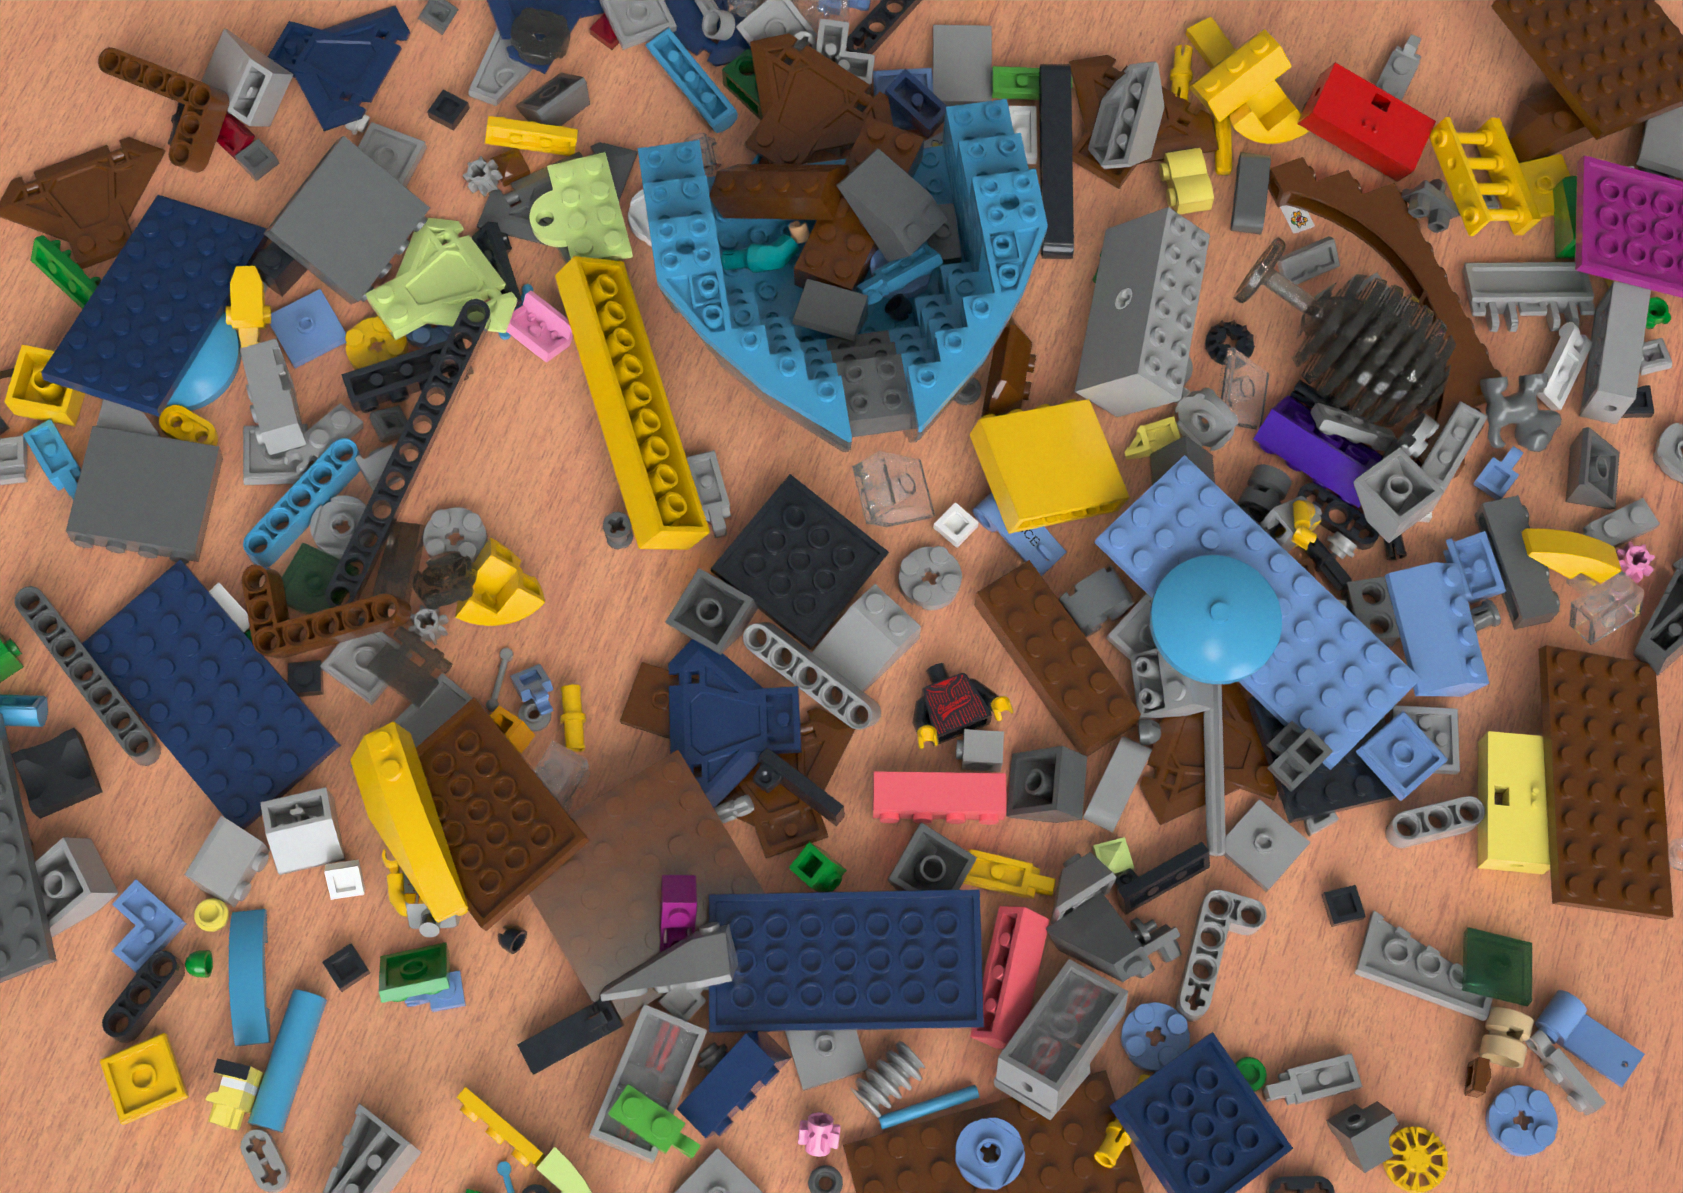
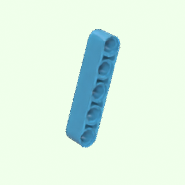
M341 438L333 442L246 535L243 547L254 565L258 564L269 567L274 564L308 528L315 510L320 505L324 506L326 503L331 502V498L336 497L360 472L355 457L361 454L357 445L352 440ZM345 454H353L350 459L340 461L341 457ZM323 477H332L327 483H319ZM304 499H310V502L307 505L302 507L297 506L300 501ZM289 522L284 529L276 530L280 523ZM260 545H267L263 552L254 553Z

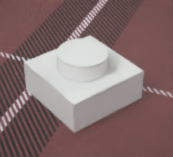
M955 502L934 523V529L958 548L978 527L979 522Z
M359 859L325 865L324 872L331 900L364 895L365 885Z

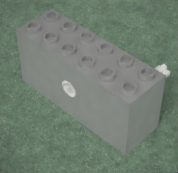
M1167 207L1108 228L1105 232L1075 393L1085 399H1089L1092 403L1116 417L1156 408L1172 402L1178 404L1180 400L1190 393L1183 386L1210 235L1171 208Z

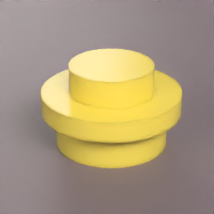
M216 898L202 901L194 913L196 924L207 932L220 930L225 926L229 918L228 907L224 902Z

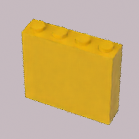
M1070 399L1054 406L1043 404L1027 411L1015 409L1000 416L988 414L978 419L977 424L969 434L1008 534L1117 512L1130 498L1089 399L1082 401Z

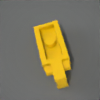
M968 849V852L977 857L963 884L1021 898L1034 899L1035 893L1052 896L1056 879L1039 875L1041 869L1033 867V863Z

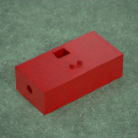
M1335 62L1319 75L1297 124L1398 182L1414 172L1436 121Z

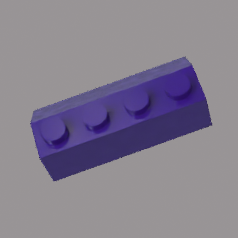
M1287 395L1271 409L1253 439L1259 443V447L1265 452L1277 454L1283 458L1286 465L1291 469L1299 472L1303 471L1312 477L1313 483L1320 485L1324 489L1329 488L1338 494V498L1350 506L1355 505L1359 508L1361 503L1353 482L1383 460V456L1362 442L1356 444L1340 435H1326L1316 427V423L1310 413L1311 409Z

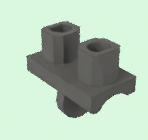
M1433 179L1430 182L1424 180L1413 189L1406 188L1402 190L1401 198L1409 203L1408 213L1414 218L1428 217V228L1434 233L1448 229L1450 219L1460 216L1456 203L1444 194L1446 185L1440 179Z
M1137 917L1130 921L1132 933L1142 945L1147 956L1157 950L1162 961L1166 963L1181 956L1182 953L1176 940L1181 935L1176 927L1170 928L1165 924L1158 928L1153 919L1145 924ZM1152 963L1145 967L1136 977L1144 978L1155 970Z

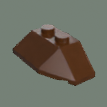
M1555 87L1520 102L1508 136L1518 163L1549 157L1593 138V135Z
M1012 316L993 349L981 417L988 414H994L995 416L1005 415L1012 410L1021 409L1022 400H1029L1032 382H1027L1026 376L1027 372H1034L1036 355L1031 354L1032 341Z

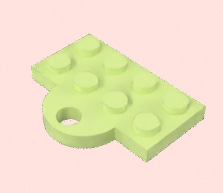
M603 152L548 165L547 168L553 190L543 194L534 202L529 215L532 231L536 238L548 246H568L571 259L574 256L615 261L632 258L633 253L606 153ZM549 217L553 219V222L548 226H540L538 224L542 218Z

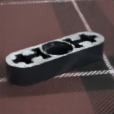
M1308 483L1300 488L1296 498L1303 496L1307 499V497L1313 494L1316 496V499L1312 504L1317 505L1320 509L1325 502L1328 503L1322 514L1320 525L1334 534L1338 531L1357 546V549L1367 550L1374 546L1380 534L1366 521L1363 513L1318 484ZM1332 510L1342 511L1345 514L1346 521L1343 523L1333 522L1329 517V512ZM1353 519L1356 522L1354 523L1350 531H1348L1347 527ZM1367 529L1369 531L1368 536L1364 539L1360 538V531Z

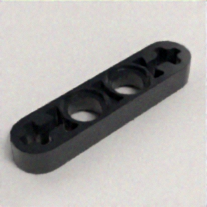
M881 0L848 36L846 51L873 54L922 0ZM892 3H898L903 9L900 12L892 13L887 9V6ZM878 22L883 24L885 29L881 32H873L869 26L872 23ZM864 42V49L861 47L857 48V50L854 49V45L860 46Z

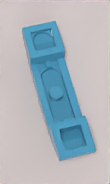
M266 909L232 912L229 933V994L233 1036L236 1047L271 1043L270 1009L267 1008L265 943H268Z

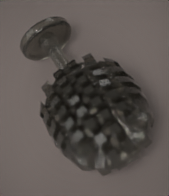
M1276 237L1245 276L1236 290L1233 299L1238 303H1245L1261 285H1264L1303 313L1296 339L1303 331L1305 332V337L1292 359L1296 367H1299L1312 354L1301 376L1308 384L1318 379L1314 389L1315 392L1322 398L1331 393L1330 397L1332 400L1329 404L1336 409H1340V407L1345 405L1348 406L1346 414L1353 418L1362 414V417H1364L1362 422L1374 424L1381 420L1384 414H1387L1381 427L1395 426L1396 423L1404 419L1405 415H1409L1417 408L1411 418L1412 420L1433 406L1447 386L1451 364L1446 368L1445 366L1456 347L1452 335L1448 336L1446 340H1442L1447 331L1446 324L1440 318L1436 319L1433 323L1434 312L1427 305H1423L1421 309L1418 308L1420 300L1411 293L1403 297L1404 289L1395 284L1385 290L1387 281L1377 277L1372 282L1370 281L1357 295L1356 293L1367 275L1356 274L1333 297H1331L1333 294L1331 291L1336 283L1315 297L1311 296L1274 269L1286 248L1284 240Z

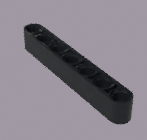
M1040 64V191L1048 224L1041 246L1042 259H1073L1071 65Z

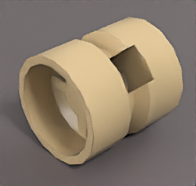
M1491 1007L1485 1025L1489 1034L1482 1037L1479 1056L1490 1059L1491 1063L1500 1066L1522 1068L1527 1053V1047L1523 1042L1530 1039L1534 1020L1530 1016L1512 1009Z

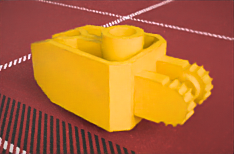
M236 266L230 282L231 306H226L227 325H232L234 330L239 331V340L241 341V348L260 342V330H266V324H271L272 322L271 306L265 305L264 284L255 266Z

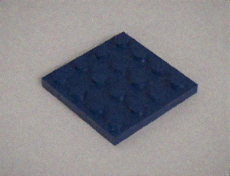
M1213 1032L1109 1105L1167 1193H1236L1293 1149Z

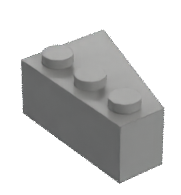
M277 339L240 348L248 381L246 389L250 401L253 403V405H250V410L254 422L258 423L257 426H254V431L259 445L265 443L269 455L306 445L294 383Z
M359 1103L355 1112L357 1115L349 1135L345 1136L342 1144L344 1146L337 1166L332 1168L323 1193H390L422 1153Z

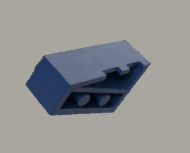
M753 1031L746 1033L679 1105L677 1110L704 1138L715 1134L720 1137L734 1123L731 1118L739 1110L742 1112L746 1110L757 1098L755 1094L763 1086L769 1085L778 1076L779 1070L792 1057L767 1032Z

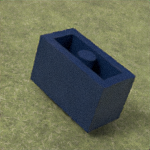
M906 68L885 90V95L889 98V104L927 139L945 121V110L948 106Z

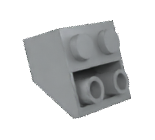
M1157 648L1130 656L1138 711L1141 713L1139 719L1188 716L1214 709L1211 684L1195 681L1179 673L1166 662Z
M327 787L260 802L266 837L279 875L345 860L335 800Z

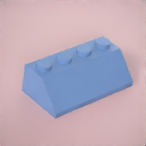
M1433 562L1386 574L1385 579L1407 665L1421 678L1413 686L1415 696L1463 697L1490 684L1458 563Z

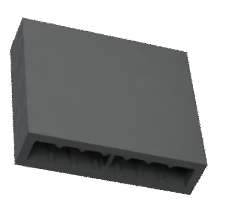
M342 136L335 141L263 234L348 303L354 304L360 300L362 302L367 300L365 293L374 289L371 285L377 277L382 279L392 267V264L389 263L395 254L398 256L402 254L410 243L407 238L412 231L418 232L427 222L428 218L425 217V214L430 207L349 139Z
M92 426L66 528L71 542L83 548H93V545L106 547L107 550L114 553H125V550L138 552L140 556L151 559L163 556L170 557L174 562L182 560L185 564L189 563V561L199 562L223 461L220 447Z

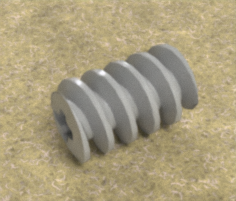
M902 1041L896 1044L899 1054L891 1050L886 1053L889 1064L883 1060H877L878 1072L872 1069H867L865 1072L869 1082L862 1078H857L855 1083L858 1091L851 1088L863 1106L878 1118L881 1117L878 1108L879 1104L889 1109L892 1107L888 1098L889 1095L899 1100L902 1098L899 1086L911 1090L910 1077L918 1081L922 1080L919 1069L921 1067L925 1069V1066Z

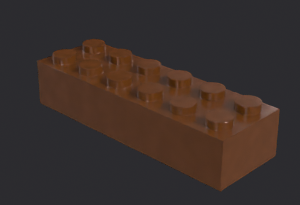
M867 117L844 165L849 166L850 173L870 153L879 148L913 178L923 158L924 137ZM843 194L841 195L834 220L816 221L794 266V285L804 289L807 279H811L853 292H859L857 286L864 282L870 269L871 258L879 248Z
M1030 560L976 592L974 606L1080 754L1088 757L1137 725L1141 713Z

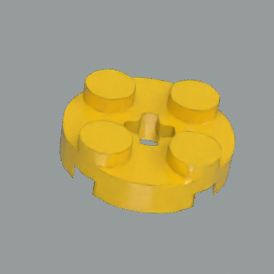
M379 316L359 322L345 336L346 354L355 370L406 354L409 348L406 335L395 340ZM375 342L384 343L381 345L382 351L377 352L375 349L370 351L369 348Z

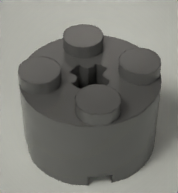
M1112 565L1107 570L1102 568L1074 586L1076 593L1072 596H1069L1066 592L1059 598L1060 603L1086 638L1102 628L1101 625L1108 620L1107 618H1110L1112 622L1126 614L1128 612L1127 609L1134 604L1132 601L1133 596Z

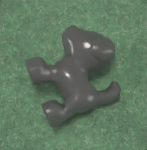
M1547 373L1519 376L1518 392L1506 397L1502 395V392L1508 387L1507 377L1480 380L1481 390L1487 403L1488 440L1492 447H1504L1506 443L1500 437L1501 428L1509 424H1516L1515 438L1518 445L1533 452H1541L1546 449L1554 432L1561 425L1562 420L1560 414L1556 411L1538 409L1536 395L1539 390L1547 387Z

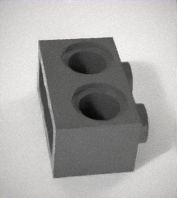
M1385 577L1347 582L1341 592L1342 600H1346V608L1387 647H1393L1400 634ZM1362 595L1372 596L1376 603L1370 604L1366 602ZM1370 624L1379 625L1383 629V633H1375L1371 629Z

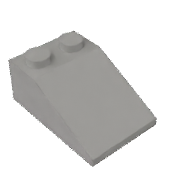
M874 584L847 610L812 653L865 692L920 639L921 626ZM835 686V688L842 693V690L839 687Z
M63 837L35 861L52 937L93 915L118 894L90 838Z

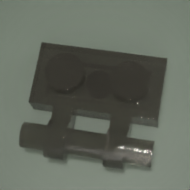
M400 626L394 633V636L403 642L398 650L389 643H386L366 668L367 671L419 709L439 684L438 680L430 674L435 668L446 674L453 664L444 658V653L439 649H432L421 641L422 637L415 631L409 632L403 626ZM412 651H415L425 659L421 667L407 658Z

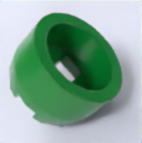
M199 950L191 953L185 962L187 972L197 978H209L213 969L211 951Z

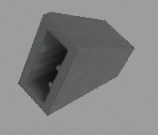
M1102 892L1046 928L1053 943L1060 952L1121 982L1138 975L1145 967L1151 964L1140 942Z

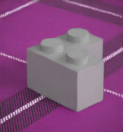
M820 19L816 51L868 83L870 87L866 94L870 95L875 55L846 51L849 22Z

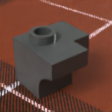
M1291 721L1267 744L1278 756L1267 769L1292 792L1333 750L1310 728L1303 729Z
M1378 1101L1364 1109L1353 1104L1326 1120L1331 1132L1341 1143L1348 1160L1364 1173L1394 1156L1389 1145V1137L1392 1130L1399 1124L1394 1113Z

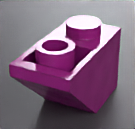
M662 875L660 953L695 932L697 912L696 875Z

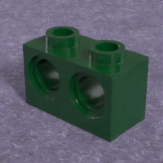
M748 48L722 69L723 85L758 119L762 120L752 51Z

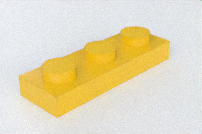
M488 116L485 144L570 156L575 154L578 129L540 124L534 121L527 122L506 117Z
M467 1087L456 1097L463 1104L459 1110L474 1123L478 1118L486 1123L489 1127L485 1132L499 1145L505 1140L515 1149L511 1155L525 1167L530 1162L538 1167L546 1158L537 1147Z

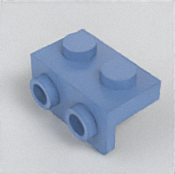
M1485 531L1455 542L1452 538L1446 539L1448 549L1443 551L1446 562L1458 563L1469 604L1507 592Z

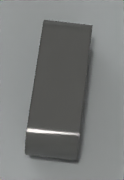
M1240 152L1236 173L1231 231L1262 234L1271 156Z

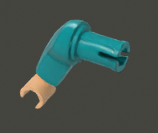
M799 221L790 223L788 227L791 237L782 235L770 245L752 243L747 249L724 250V255L721 256L723 268L725 270L748 268L753 273L783 268L798 252V244L808 240L810 233L807 223L805 222L800 225Z

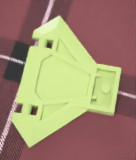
M428 218L427 222L418 232L414 231L396 278L365 293L369 304L395 340L425 324L453 327L462 307L471 299L486 301L490 298L491 300L486 302L490 309L491 319L488 331L506 333L517 304V298L512 292L506 294L500 292L504 289L506 283L469 235L459 238L458 234L464 230L459 221ZM475 311L469 314L468 319L472 322H480L485 316L481 312Z

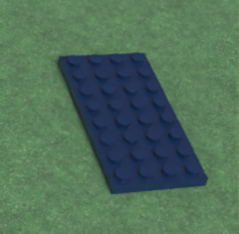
M157 195L42 370L43 379L160 417L225 311L226 306L230 303V282L236 266H252L255 256L263 249L269 239L263 234L267 228Z
M182 560L175 563L82 643L103 672L222 815L243 830L262 815L260 802L283 797L341 746L267 658L255 650L253 642Z
M980 889L709 895V923L719 922L720 926L729 924L738 959V966L732 981L709 986L710 1033L984 1028Z

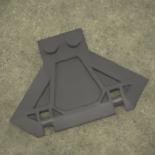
M598 142L590 146L593 151L591 155L606 153L618 201H620L638 153L635 150ZM577 152L553 164L582 158L583 156L580 152ZM547 167L510 183L513 191L505 195L502 194L500 189L491 192L477 228L480 229L488 221L498 222L500 232L506 233L508 236L546 245L534 235L529 215L534 202L543 194L553 190ZM520 201V204L510 207V205ZM545 217L538 224L540 226H548L553 222V219ZM568 246L556 247L567 264L571 260Z

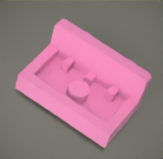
M533 291L526 293L523 305L513 312L506 331L545 362H548L570 347L573 337L568 318Z

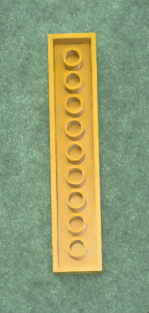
M574 256L555 275V279L638 548L689 550L708 535L710 530L623 261Z

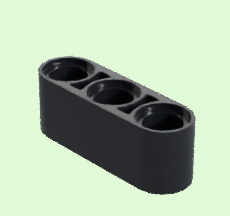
M158 951L150 956L105 1013L102 1019V1027L105 1033L121 1043L134 1041L185 976L184 964L167 951ZM172 962L171 972L166 976H160L161 966L164 963ZM150 989L149 1000L144 1004H138L139 994L144 990ZM124 1017H128L127 1028L117 1033V1022Z

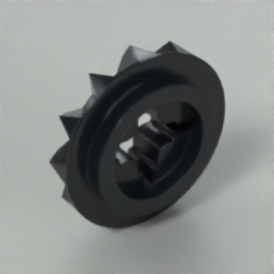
M1222 320L1209 330L1205 340L1206 350L1215 362L1224 366H1238L1245 363L1251 357L1255 347L1254 334H1250L1246 325L1237 324L1235 320L1231 322H1224ZM1226 334L1230 336L1231 340L1237 339L1235 351L1231 348L1230 344L1224 345Z

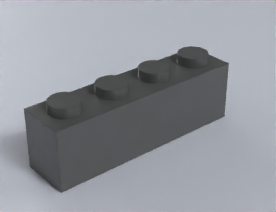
M1519 495L1482 503L1475 513V518L1480 533L1485 531L1488 535L1507 590V592L1502 593L1514 630L1551 622L1559 612L1560 600L1557 593L1552 591L1549 583L1550 573L1548 567L1527 555L1521 534L1524 529L1530 528L1528 524L1529 513L1526 506L1521 504Z

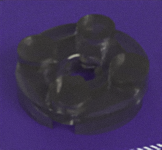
M525 8L512 24L511 45L519 52L518 56L528 63L535 65L551 64L552 60L558 57L560 59L563 58L569 49L570 31L567 26V20L564 16L547 10ZM535 34H544L547 38L543 37L542 41H538Z
M448 551L429 559L426 562L428 567L422 574L418 570L413 578V589L418 598L427 608L435 610L458 600L464 601L470 598L474 593L472 586L477 579V569L469 556L466 555L464 557L458 551Z

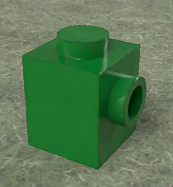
M811 842L806 845L789 866L793 873L810 888L819 893L834 891L840 885L842 876L847 871L825 850Z

